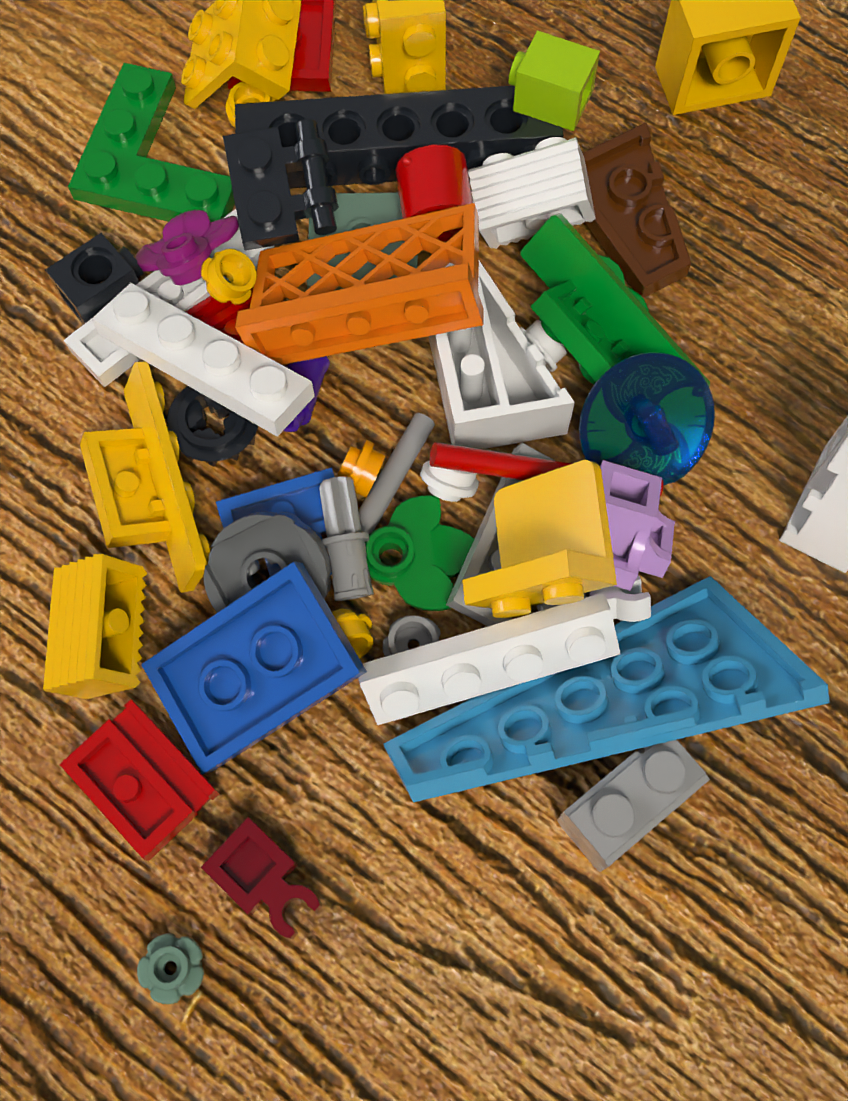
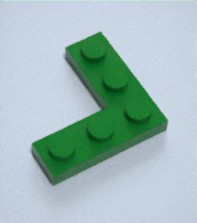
M123 63L68 185L73 199L167 222L175 216L190 210H204L210 221L214 222L230 214L235 205L230 176L146 158L175 92L176 85L172 73Z

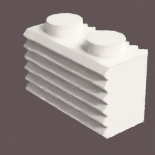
M562 137L548 138L537 144L533 151L516 156L508 153L495 154L485 159L483 166L468 170L473 203H475L479 215V232L490 248L497 249L500 245L507 246L510 242L518 243L521 239L528 240L538 232L552 215L558 213L562 214L572 226L574 224L581 225L585 221L592 222L596 219L585 158L577 138L569 140Z

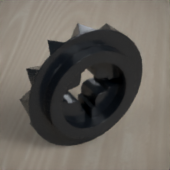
M189 386L176 396L167 415V429L176 434L179 451L190 462L195 459L204 461L214 467L217 461L229 458L237 461L241 451L248 445H255V434L258 425ZM208 407L211 414L215 413L219 419L225 418L223 420L225 435L220 437L211 428L204 429L207 426L204 408Z

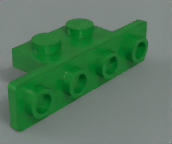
M562 214L552 215L521 250L522 258L549 287L530 307L541 319V325L547 335L554 341L562 343L579 362L581 373L590 383L600 387L612 373L617 376H623L625 365L644 359H662L683 367L698 382L693 389L694 394L701 395L710 387V381ZM619 367L623 368V372L621 374H617L616 372L617 368ZM701 386L703 388L702 392L697 393L696 387ZM649 402L662 416L660 408L654 403Z

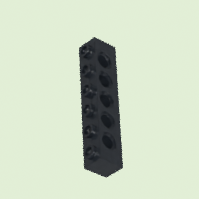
M515 86L235 104L236 134L278 127L282 148L294 146L298 142L295 130L297 122L305 119L315 120L318 126L319 137L325 140L327 144L329 161L325 164L330 187L352 184L379 185L385 182H396L398 161L406 153L428 145H448L459 149L465 155L467 169L470 170L483 166L485 159L499 153H508L513 156L535 150L537 144L545 139L552 137L563 138L564 136L562 127L513 111ZM303 170L287 173L290 189L306 188Z

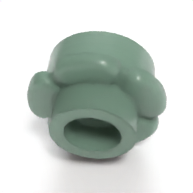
M166 933L157 936L148 944V953L138 962L137 976L140 985L151 991L150 997L161 1004H174L180 1000L181 996H190L195 993L204 977L203 952L198 943L188 936L176 938L174 934ZM169 961H173L177 965V970L173 975H168L165 971V966Z

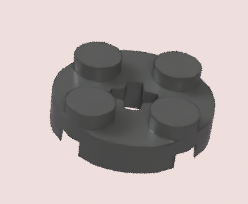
M255 512L229 524L215 538L212 544L213 548L209 553L208 565L205 566L204 571L205 590L211 605L217 613L258 586L253 574L260 569L257 560L260 558H266L270 564L278 563L281 569L292 562H301L324 599L331 589L330 559L323 542L310 526L304 524L298 516L290 512Z

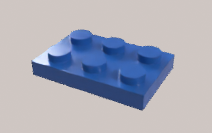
M292 562L141 664L202 775L213 772L367 672L301 562Z

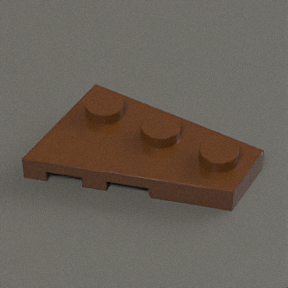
M647 122L583 152L596 217L592 222L585 221V224L609 257L619 265L625 279L633 290L643 298L686 277L691 266L690 257L675 210L669 206L662 185L664 175L659 161L655 162L650 147L651 134Z

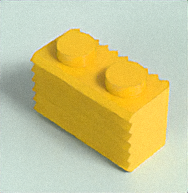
M93 554V557L77 559V562H69V565L54 567L43 684L44 691L90 699L133 689L141 683L136 675L141 671L137 662L142 659L138 652L143 646L139 637L144 634L139 627L144 622L140 614L145 610L141 601L146 598L142 589L147 586L142 579L147 575L143 566L104 554Z

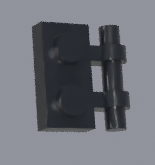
M305 119L295 124L298 142L290 147L282 148L278 127L223 136L241 239L245 251L299 242L296 220L312 218L315 233L318 235L331 234L337 230L334 211L338 209V201L335 189L328 184L325 164L329 161L326 141L319 137L318 126L315 120ZM303 170L307 190L303 194L291 196L287 173Z

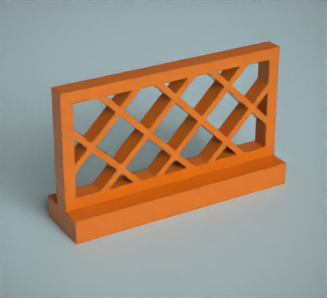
M475 203L260 251L256 271L257 278L253 287L250 309L238 311L235 328L246 346L281 365L484 325V309L478 293L479 215ZM462 228L446 243L436 239L444 231ZM405 241L390 255L381 252L390 243ZM422 250L432 254L417 268L407 264ZM350 252L335 267L327 264L336 255ZM367 262L376 265L361 280L352 277ZM449 263L454 264L453 266L446 267ZM298 264L281 279L274 276L276 268ZM316 273L322 277L305 292L298 289L313 274ZM393 275L398 276L397 278L389 279V278H391ZM339 286L342 287V288H344V289H340V290H335V289H337ZM285 298L289 299L288 301L281 302Z

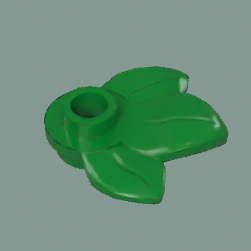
M432 495L413 497L398 505L388 526L378 528L369 534L370 540L365 542L366 558L370 578L379 584L394 586L406 604L420 610L445 611L451 609L446 603L454 587L449 578L455 577L460 573L475 538L462 530L439 524L441 519L440 499ZM390 549L397 550L402 555L401 561L393 566L383 564L380 561V556L384 551Z

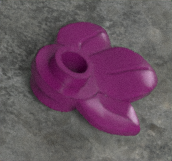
M190 210L179 214L164 226L162 239L144 245L137 252L135 257L137 264L146 272L159 270L163 276H169L175 285L192 283L201 278V266L210 257L212 250L229 241L235 235L239 227L238 219L236 216H230L211 222L204 210Z

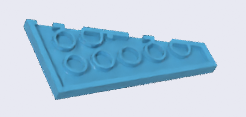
M709 576L651 606L650 618L636 622L621 621L614 625L620 655L473 697L391 739L383 745L414 803L828 704V684L717 581Z

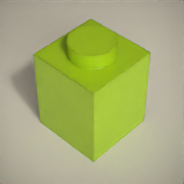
M537 30L527 52L518 51L511 66L508 82L509 85L515 86L513 111L574 131L594 89L600 51Z

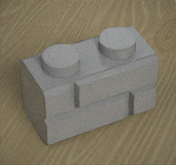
M677 740L640 748L568 807L557 819V822L589 862L601 872L614 863L710 779Z

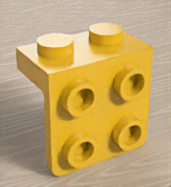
M215 0L206 11L199 10L195 14L188 31V38L193 42L190 58L187 60L181 76V83L186 86L184 104L196 109L232 76L277 100L288 93L291 84L301 0Z
M372 0V3L363 5L366 38H376L377 43L369 45L372 78L382 77L384 94L446 90V10L444 0Z
M581 460L499 489L494 497L501 569L462 580L465 605L491 608L492 616L495 618L524 616L531 613V607L544 603L548 605H562L579 602L584 599V593L617 585L600 466L589 460Z

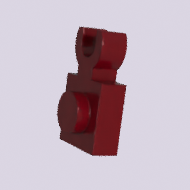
M249 817L201 866L248 915L252 916L265 902L270 907L269 918L273 928L286 938L294 939L298 934L294 926L290 925L285 917L286 908L292 901L303 900L315 912H318L323 907L319 897L312 890L301 885H290L285 880L298 864Z

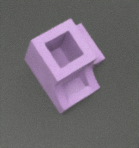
M603 460L600 468L602 471L617 585L614 586L631 591L639 571L663 578L671 563L675 521L667 518L658 510L662 477Z

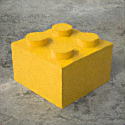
M671 0L655 69L672 115L771 96L801 19L794 0Z

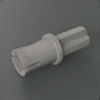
M344 476L326 479L322 481L319 487L327 538L321 541L325 548L328 549L335 601L374 595L365 542L370 540L369 533L362 532L354 481L351 477Z

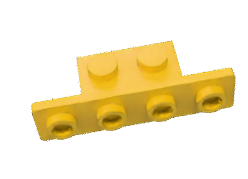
M146 361L135 362L124 388V396L134 429L84 432L80 447L107 549L166 541L179 590L181 593L194 591L204 575L205 566L208 565L210 548L206 537L203 534H198L193 517L195 507L194 494L191 485L188 482H183L179 470V443L176 434L173 431H168L164 419L165 400L162 386L159 382L153 381L149 364Z

